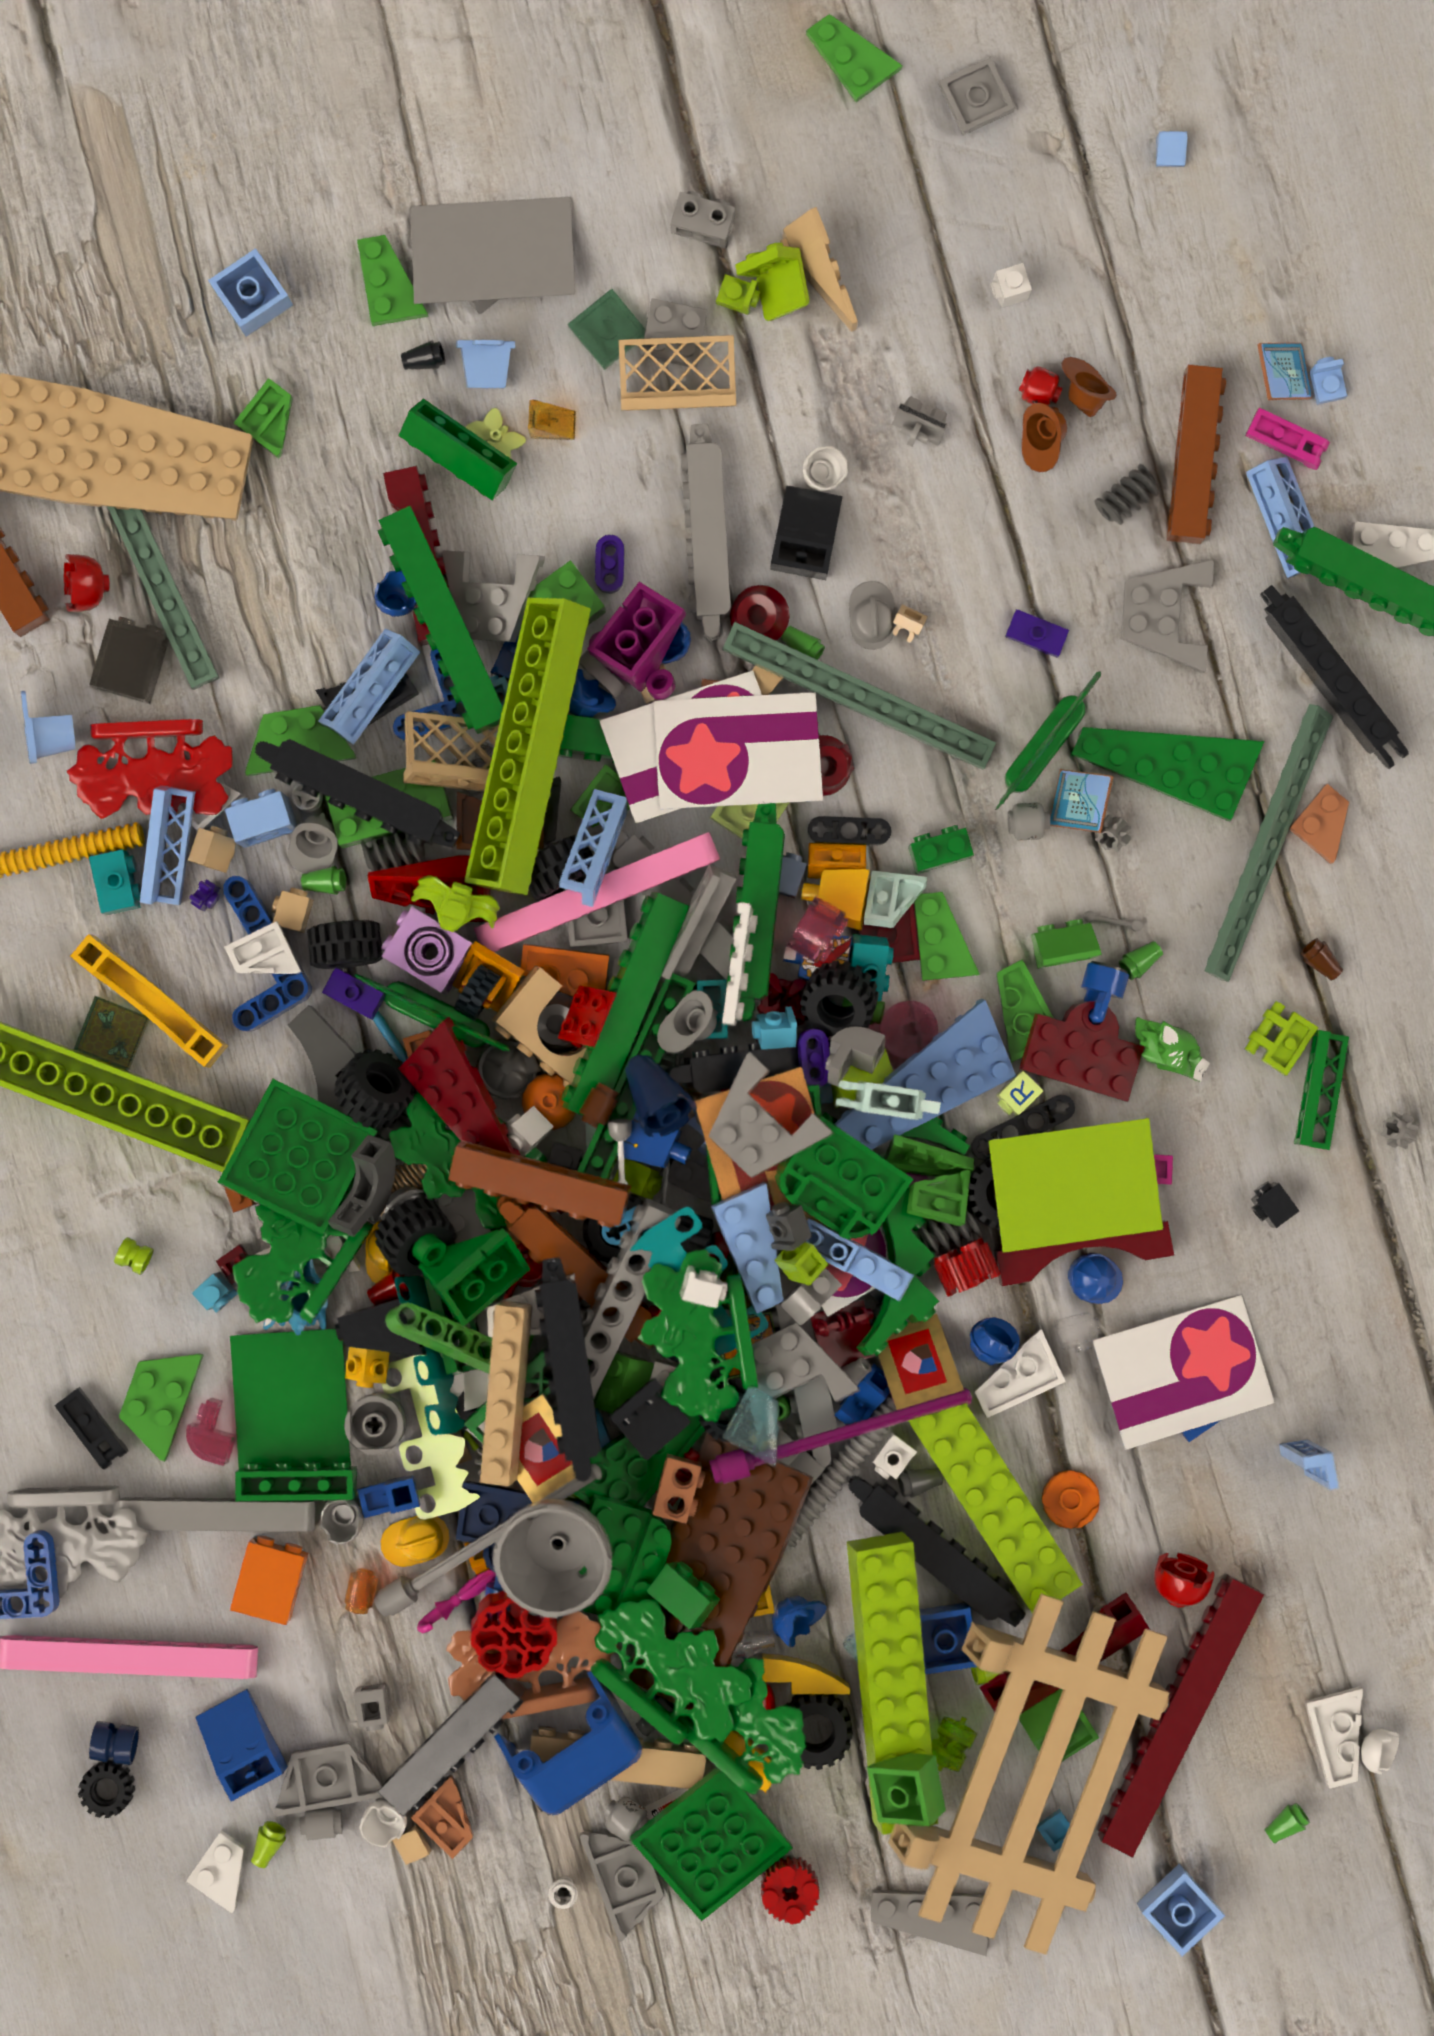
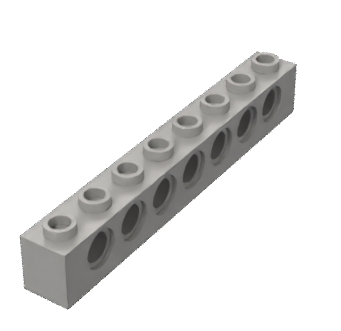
M645 1198L643 1204H638L632 1216L634 1223L630 1231L626 1230L623 1233L619 1243L621 1250L617 1258L613 1256L607 1267L608 1277L605 1283L598 1285L594 1295L596 1301L592 1309L588 1308L582 1319L587 1358L592 1360V1363L589 1365L593 1399L644 1297L645 1290L642 1278L646 1272L651 1270L648 1264L652 1252L644 1251L643 1249L634 1252L630 1251V1249L641 1238V1233L645 1229L652 1228L677 1212L648 1198ZM680 1216L675 1221L676 1229L681 1221ZM633 1255L643 1256L638 1264L628 1263L629 1258ZM620 1281L630 1282L629 1287L625 1290H617L615 1288ZM608 1307L617 1308V1312L612 1316H605L603 1314L604 1310ZM595 1333L605 1334L604 1338L599 1342L590 1340L591 1336ZM549 1394L546 1396L552 1407H558L556 1395L550 1396Z

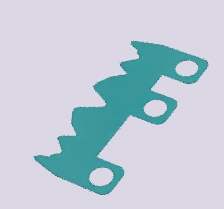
M684 1207L650 1228L631 1247L630 1251L635 1252L641 1249L651 1251L649 1268L659 1263L669 1266L675 1272H678L687 1254L680 1243L699 1232L702 1228V1223L692 1208ZM681 1215H689L694 1221L693 1228L685 1233L679 1232L675 1228V1221ZM715 1245L705 1248L709 1253L716 1254L719 1257L722 1271L726 1269L728 1262L720 1249ZM722 1305L713 1310V1315L722 1328L733 1326L732 1319ZM751 1306L746 1309L747 1315L755 1314L760 1318L759 1327L754 1331H750V1336L753 1338L767 1329L768 1321L762 1312L756 1313ZM734 1334L719 1336L715 1340V1351L718 1355L725 1354L736 1348Z
M419 1276L395 1278V1286L400 1304L413 1303L432 1312L424 1278ZM402 1282L408 1286L410 1291L408 1301L404 1300L400 1294L399 1287ZM426 1323L427 1333L433 1336V1328ZM425 1347L427 1355L414 1356L413 1364L418 1383L421 1386L434 1385L438 1404L425 1406V1416L429 1432L433 1436L456 1433L465 1426V1420L460 1419L459 1415L455 1412L458 1397L450 1392L454 1382V1375L446 1374L444 1361L439 1352ZM420 1361H423L428 1369V1378L426 1380L422 1379L418 1372V1363ZM431 1411H435L439 1417L440 1426L438 1429H434L430 1423L429 1414Z

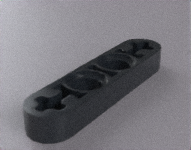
M1066 1095L1054 1096L1021 1113L1019 1116H1015L977 1135L971 1142V1151L978 1159H991L990 1153L987 1155L984 1152L978 1153L977 1147L980 1146V1139H983L985 1142L995 1139L991 1135L995 1131L997 1139H1002V1130L1009 1125L1017 1129L1018 1136L1042 1133L1071 1118L1075 1112V1104ZM1060 1100L1061 1103L1067 1102L1069 1105L1065 1109L1067 1114L1065 1116L1061 1113L1052 1115L1051 1117L1054 1119V1122L1050 1123L1048 1114L1042 1108L1047 1105L1048 1111L1057 1107L1056 1101ZM1034 1112L1041 1114L1044 1119L1043 1125L1039 1129H1032L1027 1122L1029 1115Z

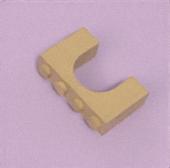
M534 966L491 1020L497 1024L494 1028L495 1031L507 1040L510 1036L519 1042L516 1047L529 1058L532 1055L536 1056L541 1061L538 1066L550 1076L554 1073L563 1078V1086L566 1087L568 1084H572L575 1077L573 1073L574 1065L579 1057L583 1058L587 1047L583 1045L582 1048L578 1047L571 1052L553 1053L540 1041L537 1031L539 1016L562 985L542 968Z

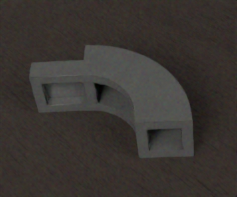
M368 1135L351 1155L356 1168L353 1187L348 1197L329 1219L333 1229L354 1237L367 1220L376 1222L390 1197L394 1183L395 1155L390 1142Z

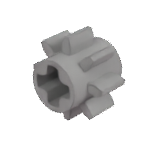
M1107 815L1104 820L1102 833L1098 834L1095 841H1098L1104 850L1114 849L1116 852H1119L1122 846H1126L1131 840V837L1127 835L1131 826H1128L1122 817L1112 818L1110 815Z
M1393 1112L1392 1117L1383 1121L1384 1125L1381 1136L1389 1138L1387 1145L1394 1148L1399 1146L1408 1149V1144L1417 1141L1419 1125L1411 1123L1413 1116L1406 1113L1400 1115Z

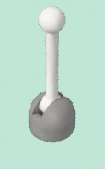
M632 1120L608 1121L609 1134L613 1140L618 1142L619 1180L617 1182L628 1185L624 1172V1141L631 1135Z

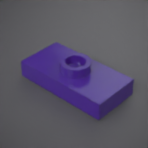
M1016 609L1005 637L1058 658L1069 630Z
M338 968L333 970L322 991L323 994L371 1020L374 1019L386 994Z

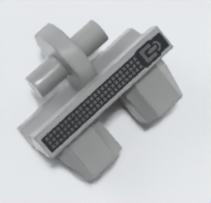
M912 396L904 404L900 403L892 425L900 428L901 433L910 436L907 445L913 446L915 441L919 440L925 444L929 441L939 446L947 427V423H945L947 413L938 408L933 409L930 416L920 412L922 403Z

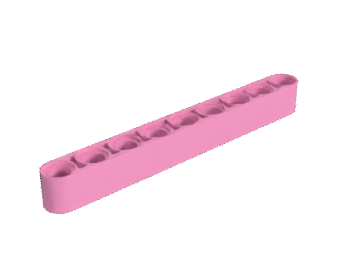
M708 832L605 874L593 907L582 904V893L565 890L497 918L494 929L490 928L487 922L474 928V931L481 945L496 952L721 859L711 834Z
M23 1635L0 1637L1 1669L233 1679L257 1677L258 1646Z

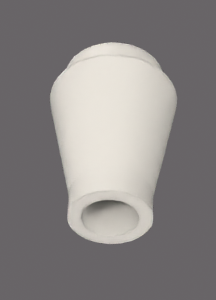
M563 1876L554 1882L549 1889V1900L559 1909H567L573 1906L577 1900L578 1891L572 1879ZM565 1887L567 1891H563L560 1888Z

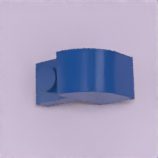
M875 1364L871 1366V1372L858 1384L860 1391L843 1399L839 1404L840 1407L834 1416L845 1425L869 1419L873 1411L890 1393L883 1370Z
M413 1475L393 1478L386 1482L357 1489L364 1518L387 1512L393 1514L420 1507L421 1505Z

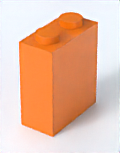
M258 1535L257 1539L252 1538L248 1542L230 1610L287 1625L292 1617L309 1553L302 1551V1546L292 1543H286L285 1546L274 1544L275 1540L273 1538Z

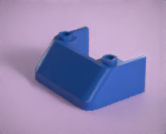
M591 1671L587 1674L601 1697L593 1702L586 1712V1720L592 1731L543 1763L535 1752L524 1750L519 1753L515 1744L498 1733L494 1736L514 1775L540 1809L549 1815L561 1814L636 1763L642 1754L641 1742L613 1693Z

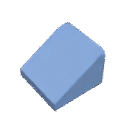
M1160 131L1156 138V166L1185 167L1187 132Z

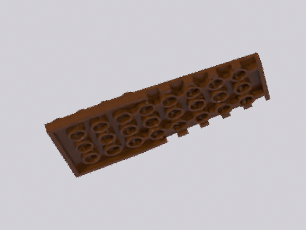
M707 1433L699 1452L700 1457L697 1460L701 1462V1470L706 1473L702 1488H696L693 1499L698 1500L694 1517H688L687 1524L673 1521L670 1531L671 1548L665 1565L672 1562L687 1564L693 1570V1576L699 1581L707 1582L714 1588V1594L720 1598V1601L701 1627L688 1629L660 1603L659 1605L665 1615L666 1626L664 1630L666 1638L674 1640L680 1632H691L694 1635H698L701 1631L714 1630L719 1646V1651L713 1660L714 1666L729 1667L737 1644L741 1643L746 1633L744 1630L759 1606L757 1603L762 1593L766 1592L783 1557L814 1477L775 1460L755 1466V1469L749 1470L750 1477L723 1484V1482L715 1483L709 1461L716 1459V1455L743 1448L744 1453L750 1452L752 1454L758 1451L735 1440L731 1441L729 1438H727V1442L721 1441L719 1438L716 1440ZM682 1498L677 1510L681 1509L684 1505V1500ZM634 1649V1653H633L631 1662H632V1660H633L634 1657H635V1649ZM638 1659L636 1664L641 1665L644 1663V1660ZM644 1668L633 1669L629 1676L635 1684L647 1690L654 1684V1676ZM662 1692L656 1693V1695L675 1704L676 1699L673 1696L663 1694ZM690 1702L685 1709L691 1710L694 1707V1703Z

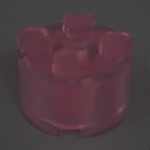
M815 895L812 902L816 906L811 904L808 906L794 930L792 937L796 940L789 939L786 946L817 963L819 960L822 962L826 961L834 945L830 943L834 935L840 937L848 923V919L844 917L846 912Z
M902 1001L890 1007L883 1014L878 1032L886 1035L885 1049L894 1057L907 1060L915 1052L919 1053L933 1041L932 1038L938 1034V1024L934 1013L926 1005L917 1001ZM909 1023H912L914 1025L912 1030L916 1033L914 1036L909 1035L906 1038L903 1036L904 1030L901 1029V1026H907Z

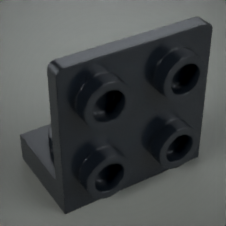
M656 1378L648 1381L609 1415L611 1420L645 1460H649L690 1424V1420L681 1412L678 1406H673L662 1398L663 1388Z

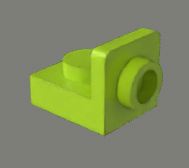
M725 274L716 304L748 315L751 307H757L761 291L757 290L758 281L752 279L751 283Z
M624 1158L625 1180L628 1185L632 1186L631 1192L652 1200L662 1185L660 1172L639 1162ZM619 1168L613 1181L617 1182L619 1180Z

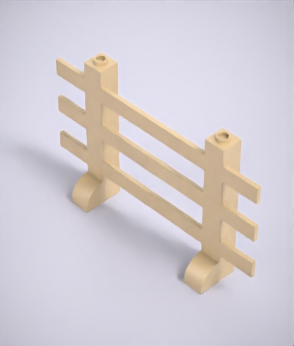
M1040 1594L1023 1639L972 1622L965 1639L962 1651L978 1668L993 1673H1003L1006 1670L1010 1672L950 1831L932 1825L926 1827L895 1824L888 1843L905 1866L916 1869H928L930 1864L936 1866L918 1913L922 1918L939 1923L942 1922L959 1874L989 1882L971 1929L973 1933L994 1939L1012 1890L1042 1898L1024 1943V1948L1046 1955L1064 1907L1068 1906L1086 1912L1089 1903L1095 1897L1096 1884L1087 1873L1078 1870L1138 1714L1159 1720L1162 1712L1168 1706L1169 1692L1160 1684L1151 1681L1168 1638L1166 1635L1145 1628L1128 1673L1099 1664L1116 1621L1113 1617L1095 1611L1092 1612L1076 1656L1047 1647L1063 1601ZM1034 1680L1061 1688L1063 1691L1003 1847L974 1839V1835ZM1086 1697L1113 1705L1115 1708L1055 1863L1026 1855Z

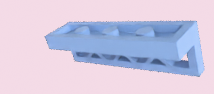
M1287 457L1267 460L1246 472L1273 542L1278 530L1283 527L1300 533L1314 527ZM1277 466H1280L1283 477L1280 476ZM1288 495L1292 497L1294 505L1291 503ZM1299 522L1302 523L1304 531L1301 529ZM1276 548L1286 577L1290 578L1300 574V572L1294 569L1293 565L1286 562L1288 556Z
M384 629L318 722L335 731L347 742L354 745L420 654V651L402 635Z
M162 785L154 788L140 903L153 904L157 901L174 905L181 904L195 791ZM172 795L187 797L186 808L179 814L171 806ZM169 814H171L173 817V819H171L170 821ZM185 814L183 823L180 817ZM176 821L183 831L182 838L174 843L167 834L168 826ZM166 842H167L168 845H169V847H168L167 849H165ZM181 843V847L179 850L177 845ZM171 849L179 858L178 866L172 871L164 863V855ZM162 870H163V871L165 872V874H166V875L163 876V877H162ZM176 871H177V878H175V876L173 875V873H175ZM167 878L175 886L174 897L159 895L161 882Z
M594 789L559 881V887L582 893V904L591 907L594 906L627 815L626 797ZM601 800L612 803V808L600 814L596 808L597 801ZM599 822L603 832L591 837L587 828ZM591 846L595 852L594 856L582 860L578 854L579 850ZM580 869L586 875L584 883L569 880L570 874Z
M1308 1439L1279 1444L1281 1456L1302 1467L1307 1477L1329 1490L1339 1488L1333 1453Z

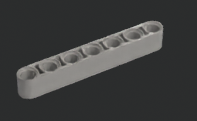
M124 1497L115 1503V1511L122 1507L130 1508L135 1513L137 1525L144 1530L307 1532L315 1530V1500L235 1501V1498Z

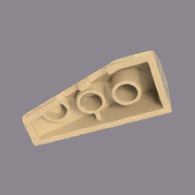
M814 207L783 229V239L780 240V243H783V246L800 248L805 278L852 332L857 330L858 320L845 285H839L838 283L841 280L837 260L829 258L830 248L828 244H830V240L817 207Z

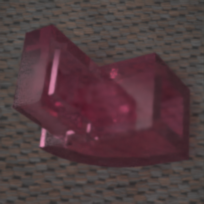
M210 1398L206 1400V1404L201 1403L197 1420H200V1424L192 1422L187 1425L186 1438L190 1449L197 1457L207 1462L225 1466L230 1461L237 1435L215 1429L223 1400Z

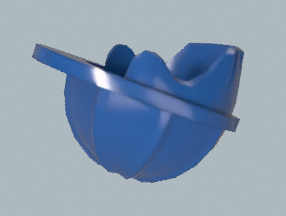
M577 669L569 713L575 716L590 718L598 712L608 713L613 711L616 701L612 695L600 688L597 680L585 679L583 670Z
M1090 1253L1078 1257L1073 1261L1068 1271V1280L1073 1293L1079 1299L1095 1304L1109 1303L1118 1296L1122 1289L1123 1277L1121 1270L1111 1259L1100 1253Z
M996 1317L983 1319L977 1322L970 1332L971 1350L978 1360L989 1365L1011 1360L1019 1348L1020 1337L1017 1330L1003 1319Z
M798 1595L786 1597L777 1604L772 1616L773 1631L788 1647H794L796 1636L809 1634L810 1626L822 1618L826 1613L827 1607L824 1602L819 1600L809 1602Z

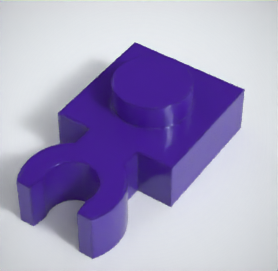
M207 879L205 882L200 881L197 891L189 897L192 900L190 903L204 912L207 908L212 909L220 898L218 892L221 889Z

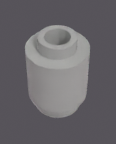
M332 1807L305 1811V1816L300 1817L301 1835H306L307 1840L335 1838L336 1834H342L341 1810H334Z

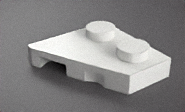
M277 921L224 947L237 973H302V969Z
M221 1830L186 1882L230 1913H233L237 1906L236 1900L245 1846Z

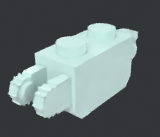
M839 1080L838 1087L846 1090L856 1089L857 1094L855 1101L846 1098L836 1099V1105L854 1108L856 1111L914 1120L922 1119L923 1112L939 1114L941 1102L925 1100L926 1093L921 1090L863 1081L855 1083Z

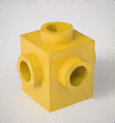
M349 1347L345 1378L356 1381V1386L373 1388L374 1383H386L390 1352Z

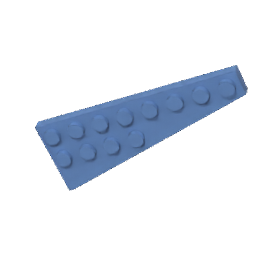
M982 998L975 1002L976 1005L964 1015L960 1014L951 1026L944 1032H939L934 1036L931 1043L919 1053L915 1052L889 1074L882 1083V1085L925 1092V1100L941 1102L939 1114L923 1112L922 1119L914 1120L856 1111L852 1108L841 1115L842 1118L835 1125L872 1150L892 1140L894 1134L900 1136L1016 1077L986 1000Z

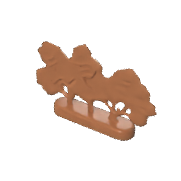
M580 1611L565 1615L557 1622V1646L553 1648L549 1656V1662L540 1671H531L524 1674L521 1678H516L518 1681L531 1683L532 1688L526 1689L521 1699L524 1702L512 1715L507 1712L502 1719L586 1704L598 1699L600 1696L589 1677L573 1679L582 1670L590 1672L591 1666L597 1659L603 1658L611 1663L610 1660L613 1653L601 1652L595 1646V1636L598 1634L601 1625L597 1621L590 1620L587 1615ZM471 1630L455 1632L451 1637L452 1641L446 1648L447 1652L456 1661L462 1662V1666L448 1677V1684L451 1695L460 1696L463 1700H466L494 1672L487 1671L479 1664L478 1655L471 1646ZM489 1649L486 1652L497 1654L499 1651L497 1649ZM518 1652L517 1656L522 1657V1654ZM574 1656L579 1657L577 1667H570L571 1672H568V1662ZM585 1659L588 1660V1666L583 1667V1661ZM557 1663L563 1665V1670L557 1668ZM554 1670L563 1675V1682L540 1686L538 1677L544 1671Z

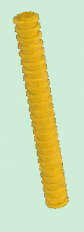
M134 822L133 826L125 824L124 828L116 826L115 830L107 828L106 832L102 829L98 830L97 834L93 831L89 832L88 836L84 833L79 838L76 835L72 836L70 840L68 837L63 838L61 842L57 839L54 840V843L48 841L45 842V845L39 843L36 844V847L30 845L27 849L24 847L19 848L18 851L12 849L10 853L3 851L0 855V878H3L4 874L8 877L12 876L13 872L17 875L21 874L22 870L26 873L30 872L31 868L35 871L40 866L44 869L49 864L53 867L56 866V863L62 865L65 864V861L71 863L74 862V859L78 861L82 860L83 857L89 859L92 855H100V853L104 854L109 851H117L118 849L126 850L127 847L134 849L135 845L143 847L145 836L142 826L138 822Z

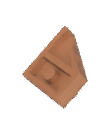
M1326 784L1292 823L1289 830L1332 864L1337 857L1349 801Z
M452 1775L411 1816V1819L452 1859L474 1836Z

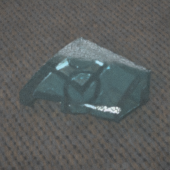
M749 1386L723 1435V1439L776 1467L778 1463L777 1439L779 1429L777 1428V1419L779 1416V1402L763 1391Z

